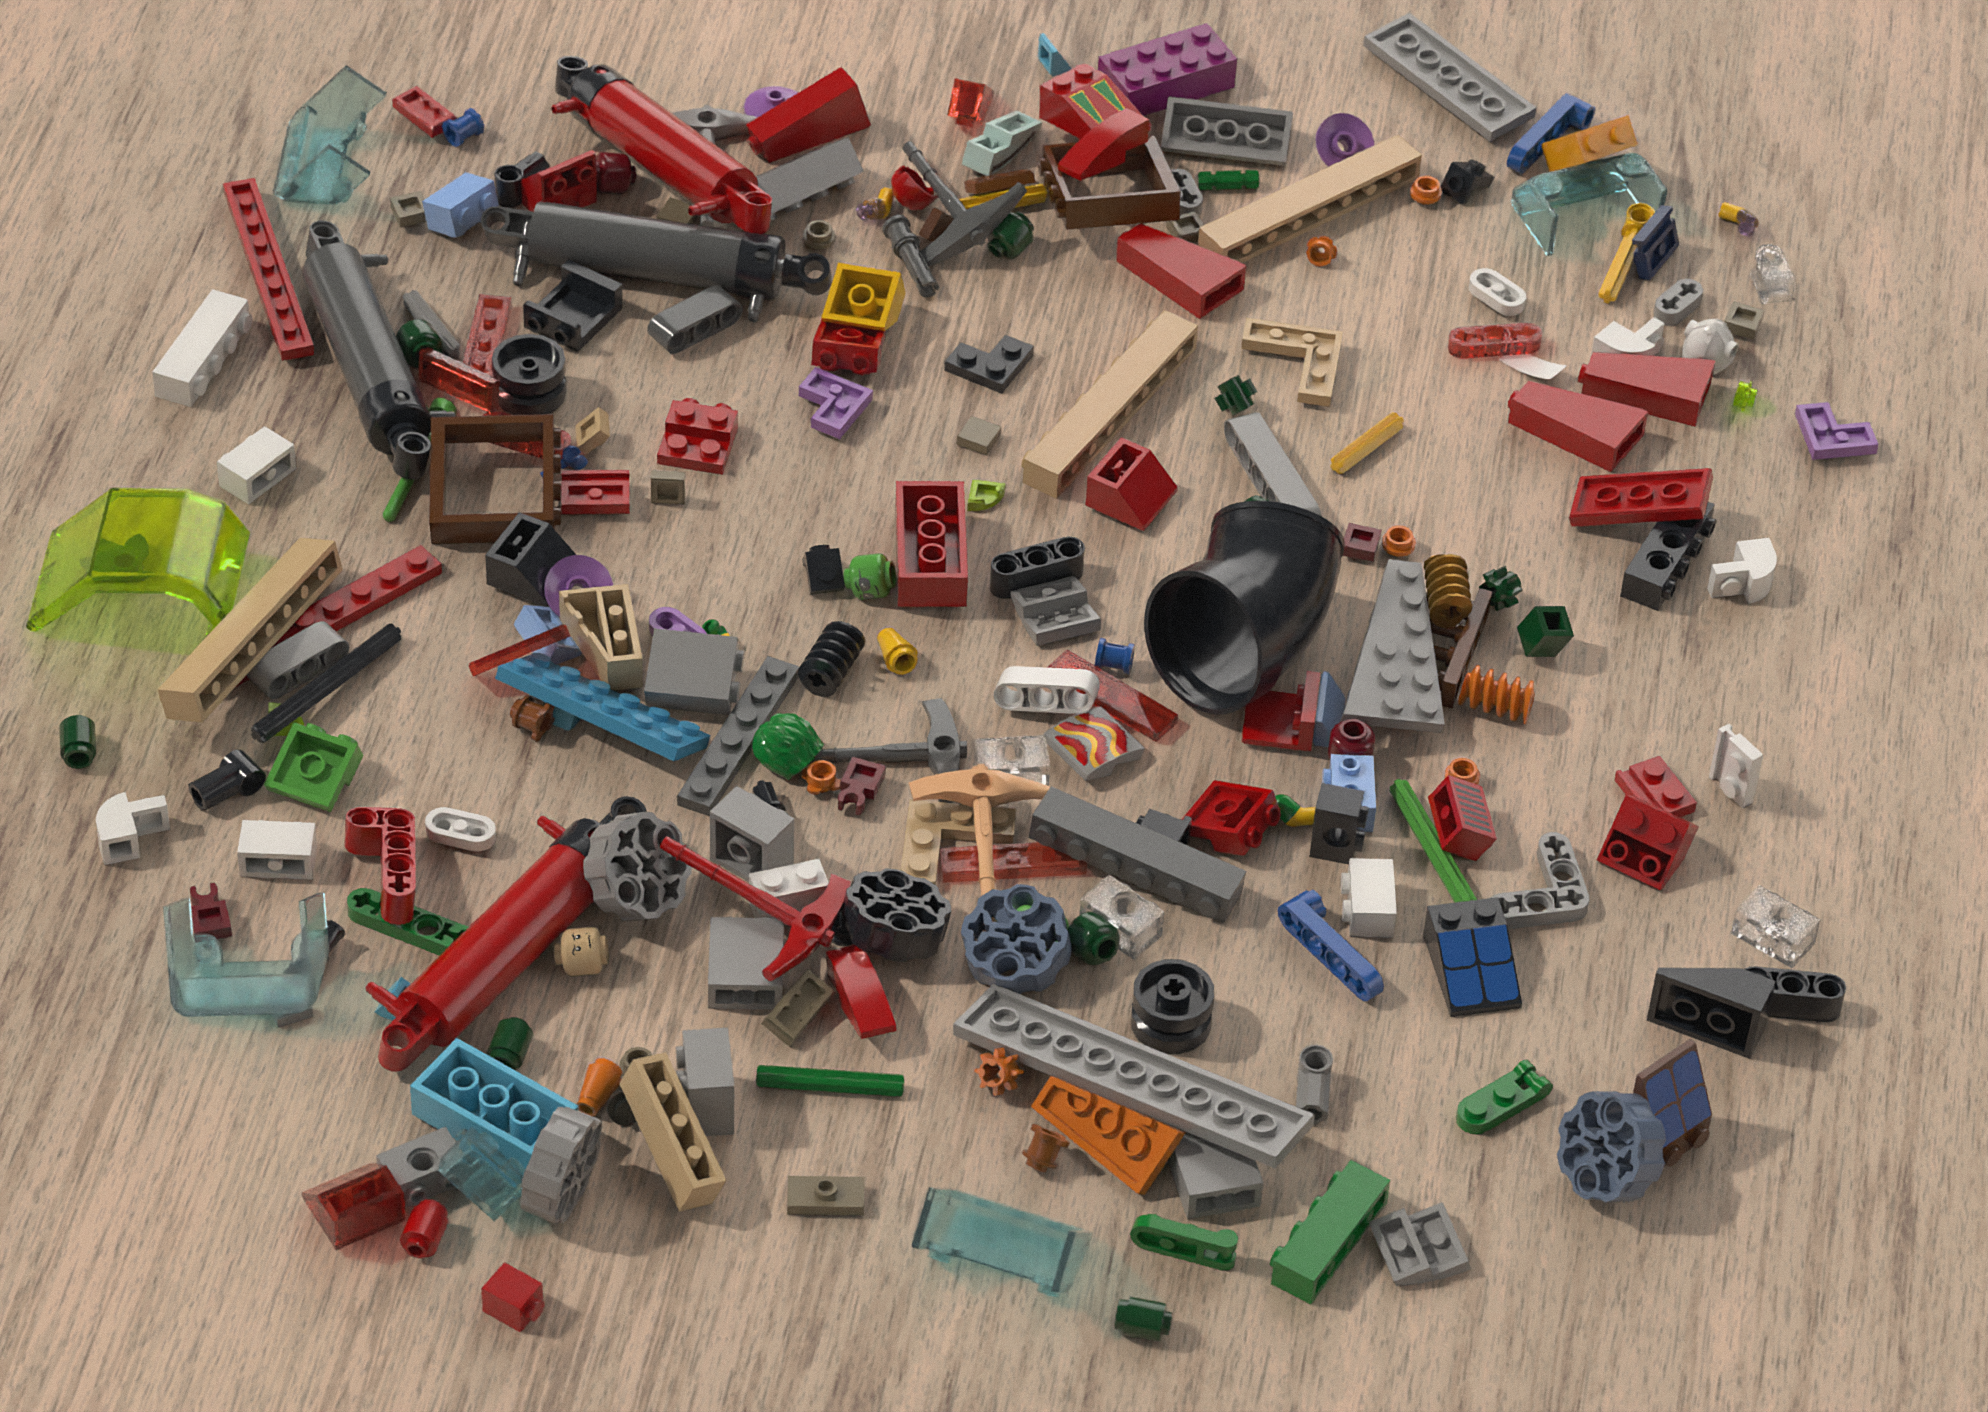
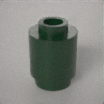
M72 715L65 718L59 725L60 755L67 766L75 769L85 768L93 762L96 756L95 723L90 718L82 715Z
M517 1017L500 1020L487 1050V1055L516 1071V1069L522 1066L532 1041V1029L526 1021Z
M1131 1296L1129 1300L1119 1299L1114 1329L1123 1331V1335L1160 1342L1162 1334L1169 1336L1173 1312L1166 1311L1167 1303Z

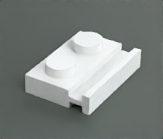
M1727 724L1718 729L1709 778L1720 781L1719 787L1723 790L1724 794L1732 798L1743 809L1754 801L1763 754L1740 733L1735 735L1732 732L1733 726Z

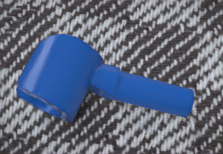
M570 445L563 450L561 469L570 466L574 470H581L587 465L588 461L583 455H579L581 451L576 446Z

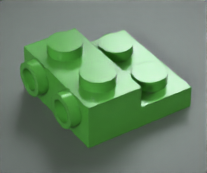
M293 723L264 786L268 791L331 812L343 786H350L364 755L358 746V742L347 735L339 734L338 737L326 734L323 728L315 724L308 723L306 726Z

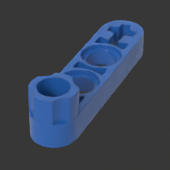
M1564 94L1513 146L1507 158V167L1521 174L1525 173L1544 154L1541 147L1542 143L1559 138L1571 125L1581 130L1587 129L1595 115L1596 107L1573 95Z
M1313 889L1311 891L1306 890L1278 907V916L1285 929L1359 999L1368 1001L1383 992V979L1375 967L1322 919L1326 915V907L1322 902L1321 896Z

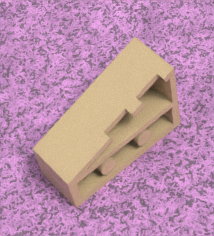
M622 584L559 591L560 621L599 679L609 684L610 689L613 691L642 688V653L629 585Z

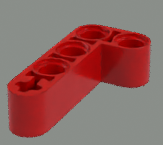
M355 807L350 809L346 814L345 849L355 855L381 856V916L386 922L400 925L410 922L414 917L416 893L414 814L402 808Z

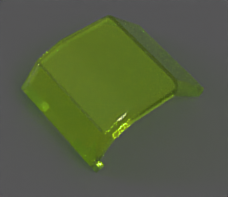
M112 487L51 532L26 628L34 632L41 630L95 593L168 594L193 603L209 621L206 638L233 609L250 531L225 501L188 488Z

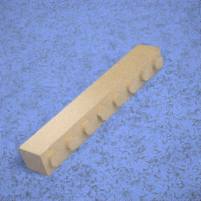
M1395 135L1287 187H1283L1270 195L1257 199L1255 202L1234 210L1221 218L1199 227L1198 246L1243 263L1414 182L1420 176L1422 154L1400 135Z
M1166 310L1155 320L1152 319L1145 331L1138 338H1134L1131 341L1128 349L1121 356H1117L1113 360L1111 367L1103 375L1100 374L1096 378L1093 386L1086 393H1082L1078 397L1076 404L1069 412H1064L1061 415L1058 423L1052 430H1047L1043 434L1033 450L1029 449L1025 453L1021 462L1023 483L1057 499L1196 350L1198 325Z
M299 538L158 688L159 699L162 703L166 719L200 723L205 721L341 573L343 568L335 541Z

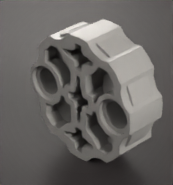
M639 812L618 815L608 824L599 825L590 837L589 853L584 859V877L590 883L593 890L594 902L603 912H612L618 915L622 921H637L660 918L661 914L668 909H675L679 906L686 895L685 885L687 878L692 873V867L680 860L677 861L675 857L660 849V845L666 836L683 845L682 833L674 823L658 819L653 812Z
M560 1106L553 1112L549 1122L542 1129L534 1145L530 1161L524 1172L521 1184L522 1194L519 1202L521 1210L556 1224L557 1222L564 1223L570 1217L574 1207L585 1192L599 1155L603 1123L600 1119L569 1107L563 1108Z

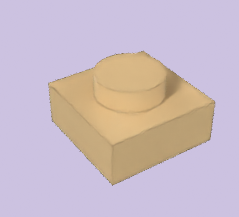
M600 407L575 425L577 448L586 455L597 446L603 445L610 437L609 415Z

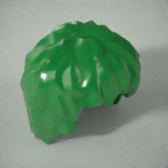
M777 713L773 715L770 721H766L759 726L752 742L754 756L761 764L787 780H790L793 775L799 773L814 760L824 746V743L818 737L810 722L793 713Z

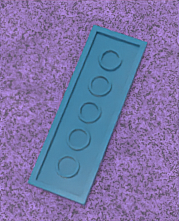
M532 653L531 655L499 665L495 679L672 761L679 760L708 747L711 735L700 731V727L697 724L676 720L670 717V713L662 708H650L640 703V699L634 695L620 694L613 691L606 682L587 679L581 676V672L575 668L561 667L551 662V658L545 654Z

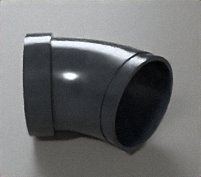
M1244 501L1220 509L1213 517L1211 534L1208 538L1203 560L1192 563L1163 578L1152 590L1146 604L1144 632L1147 648L1156 670L1171 691L1186 704L1209 714L1232 713L1265 696L1274 687L1278 678L1304 653L1315 638L1327 615L1335 593L1341 568V558L1345 547V540L1339 529L1330 521L1312 511L1286 503Z

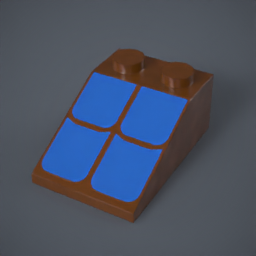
M1690 1038L1636 1075L1633 1093L1642 1096L1650 1103L1651 1111L1657 1119L1662 1121L1665 1130L1666 1141L1663 1145L1664 1167L1675 1165L1682 1155L1693 1147L1695 1149L1701 1147L1710 1135L1709 1127L1712 1110L1697 1046Z

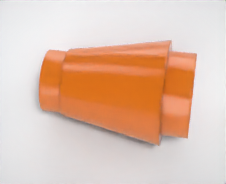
M598 1058L594 1063L588 1065L579 1100L576 1104L579 1111L589 1116L597 1115L612 1093L620 1086L622 1070L617 1064L608 1059Z

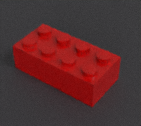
M896 481L895 530L898 607H967L968 564L964 481Z

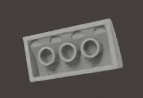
M1169 97L1161 151L1286 166L1293 112Z

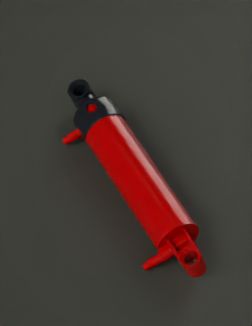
M564 56L557 60L555 92L562 97H566L567 100L552 105L551 111L553 114L570 112L576 120L592 132L602 136L693 204L688 208L690 216L707 214L722 224L733 222L742 230L750 233L760 234L769 231L772 197L758 187V179L750 169L639 90L630 80L615 69L605 64H596L588 67V62L577 56Z
M630 796L620 797L613 802L610 812L600 822L582 818L574 821L567 829L546 816H540L537 820V825L555 839L549 846V849L430 964L399 997L394 996L384 987L378 986L374 982L367 984L366 992L372 995L373 999L387 1008V1011L396 1017L382 1032L378 1060L383 1068L393 1072L403 1071L431 1044L439 1047L449 1046L594 902L593 890L590 883L584 877V859L589 853L590 837L599 825L608 824L618 815L647 812L645 805L639 799ZM392 1046H398L402 1049H395Z

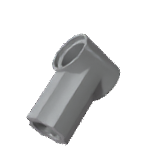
M1309 1045L1301 1051L1296 1078V1107L1314 1114V1124H1318V1122L1328 1118L1330 1080L1333 1065L1332 1053L1321 1045Z

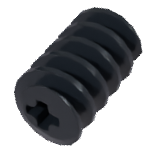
M834 621L827 624L799 667L798 676L803 686L812 694L820 697L834 695L837 690L836 688L840 686L843 678L847 675L848 669L852 667L854 660L857 659L860 651L866 645L863 633L857 627L846 622Z

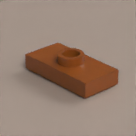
M1019 169L968 179L964 184L966 193L980 194L990 191L993 193L1011 189L1010 187L1015 186L1018 182L1025 185L1036 183L1034 171Z

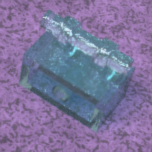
M473 1127L469 1130L463 1128L454 1138L457 1142L440 1158L438 1171L495 1222L521 1196V1184L525 1168L515 1158L511 1157L508 1160L498 1151L499 1146L497 1142L486 1132L480 1134Z

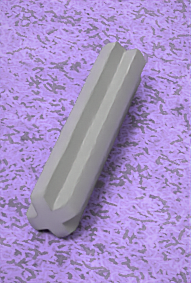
M412 290L410 293H405L403 295V305L414 319L425 320L432 324L442 340V355L449 360L453 357H458L461 353L459 350L460 344L419 292Z

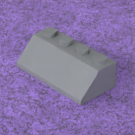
M848 136L756 176V178L758 179V187L772 197L770 220L772 221L777 218L775 212L784 208L785 212L789 213L802 207L801 200L807 197L815 201L829 195L827 188L836 185L839 190L855 183L853 176L864 171Z

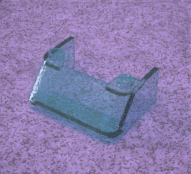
M345 65L304 103L289 121L273 194L284 202L337 205L340 202L345 203L351 197L354 189L368 178L371 172L346 155L348 144L354 139L359 140L363 136L367 128L365 124L367 113L386 97L387 92Z
M1631 152L1536 175L1513 188L1511 205L1546 256L1553 255L1559 218L1553 208L1627 190L1636 203L1647 204L1656 212L1661 205H1665L1668 189L1647 160L1639 154Z
M325 892L316 893L299 901L301 933L292 941V960L224 962L222 946L214 936L209 934H193L190 898H182L163 906L170 1000L175 1011L182 1016L198 1017L300 1013L311 1008L318 997L329 953Z
M929 1187L911 1247L928 1249V1257L942 1262L950 1263L951 1257L963 1258L1030 1279L1032 1282L1039 1284L1038 1292L1059 1298L1060 1293L1069 1292L1089 1248L1093 1232L961 1190L947 1187Z

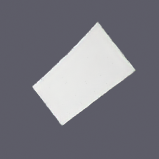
M1517 346L1499 359L1522 373L1543 379H1552L1567 366L1539 359Z

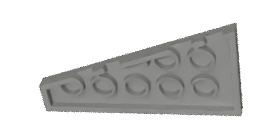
M1389 559L1383 572L1375 606L1371 613L1370 623L1362 644L1354 678L1340 722L1347 719H1358L1369 726L1441 733L1445 722L1422 563Z

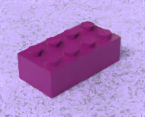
M1205 23L1098 56V70L1105 73L1143 116L1167 109L1169 97L1197 100L1235 88L1237 57L1209 24Z

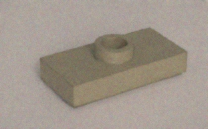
M807 968L761 1024L791 1047L836 991Z
M788 1176L787 1214L864 1215V1177Z

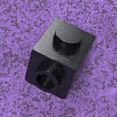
M1469 159L1468 162H1451L1441 183L1442 192L1457 202L1466 204L1473 189L1490 188L1494 176L1485 171L1486 166L1473 159Z
M829 545L810 547L802 559L803 566H806L810 595L844 591L845 583L839 548L830 549Z

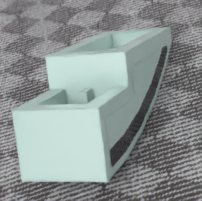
M1016 110L986 123L983 135L967 142L962 165L986 176L992 175L1007 165L1034 138L1041 129L1043 122Z

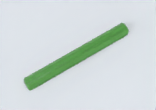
M1396 779L1394 784L1389 787V791L1454 903L1477 900L1450 852L1442 850L1437 830L1409 782Z

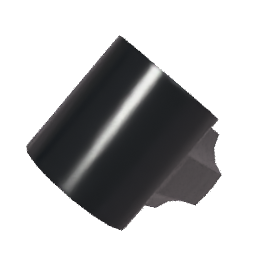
M535 151L515 165H502L495 170V189L500 206L511 208L522 203L521 180L550 168V164L546 161L544 155Z
M234 750L222 759L219 768L189 783V793L201 811L208 810L237 793L243 796L255 794L264 785L266 775L245 751Z

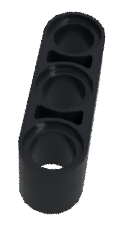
M1068 536L996 555L991 561V593L1001 599H1011V591L1071 576H1075L1079 580L1084 570V543L1076 537Z
M1758 966L1744 969L1776 981L1768 1017L1832 1022L1840 1016L1846 984L1837 975Z

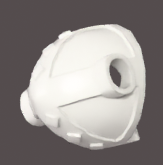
M1718 318L1707 319L1699 323L1692 320L1684 332L1686 338L1683 344L1682 358L1716 361L1714 375L1725 370L1732 363L1739 344L1734 342L1728 326Z

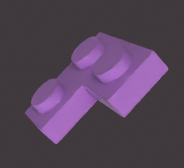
M815 367L800 384L799 397L821 405L811 417V428L841 439L873 400V390Z
M1829 402L1796 406L1795 416L1812 460L1877 454L1879 444L1870 422L1837 425Z

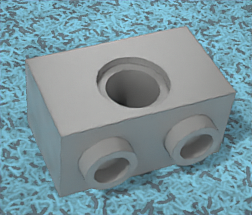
M446 1127L376 1155L378 1180L398 1211L411 1205H418L421 1201L442 1192L454 1190L467 1182L466 1158Z

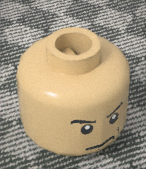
M596 927L566 929L561 936V942L554 943L556 965L563 964L565 973L571 977L599 974L603 965L609 964L607 936L601 935Z

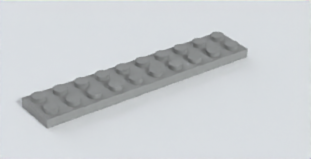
M993 984L953 1023V1035L993 1052L996 1048L1004 1047L1005 1056L1018 1054L1017 1062L1060 1078L1273 1168H1276L1314 1126V1114L996 984Z

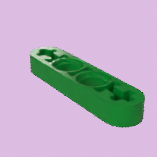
M358 888L347 897L348 917L351 921L439 956L468 928L466 925L416 906L414 908V917L410 922L400 925L386 922L381 916L380 892L369 888ZM428 926L438 930L435 934L429 936L418 932L421 928Z

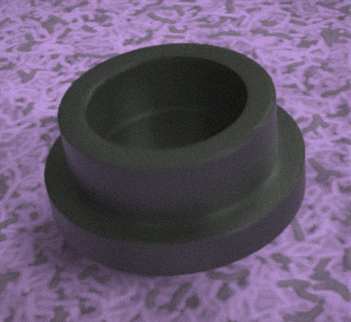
M622 1088L613 1092L607 1102V1113L610 1119L619 1125L635 1123L636 1118Z

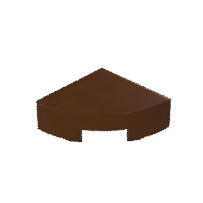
M935 207L932 208L919 232V236L928 241L936 240L948 228L954 218Z

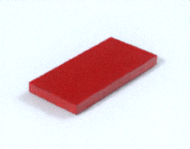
M1701 468L1581 476L1569 515L1571 527L1704 519L1713 482L1712 469Z

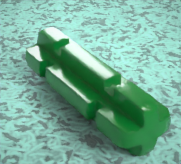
M1241 170L1215 171V174H1211V171H1200L1197 176V184L1199 190H1212V187H1216V190L1242 189V186H1246V189H1256L1260 184V176L1257 170H1245V173H1241Z

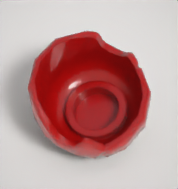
M902 165L893 173L891 178L893 196L900 205L910 211H921L939 198L938 195L934 196L935 191L932 187H926L923 179L913 169Z

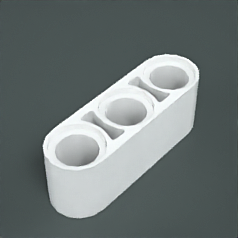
M1013 666L1008 667L1001 674L993 697L999 707L1009 711L1082 714L1089 711L1093 706L1099 691L1100 682L1094 673L1084 669ZM1007 686H1012L1018 691L1011 690ZM1042 688H1048L1052 692H1046ZM1076 689L1083 690L1086 694H1081Z

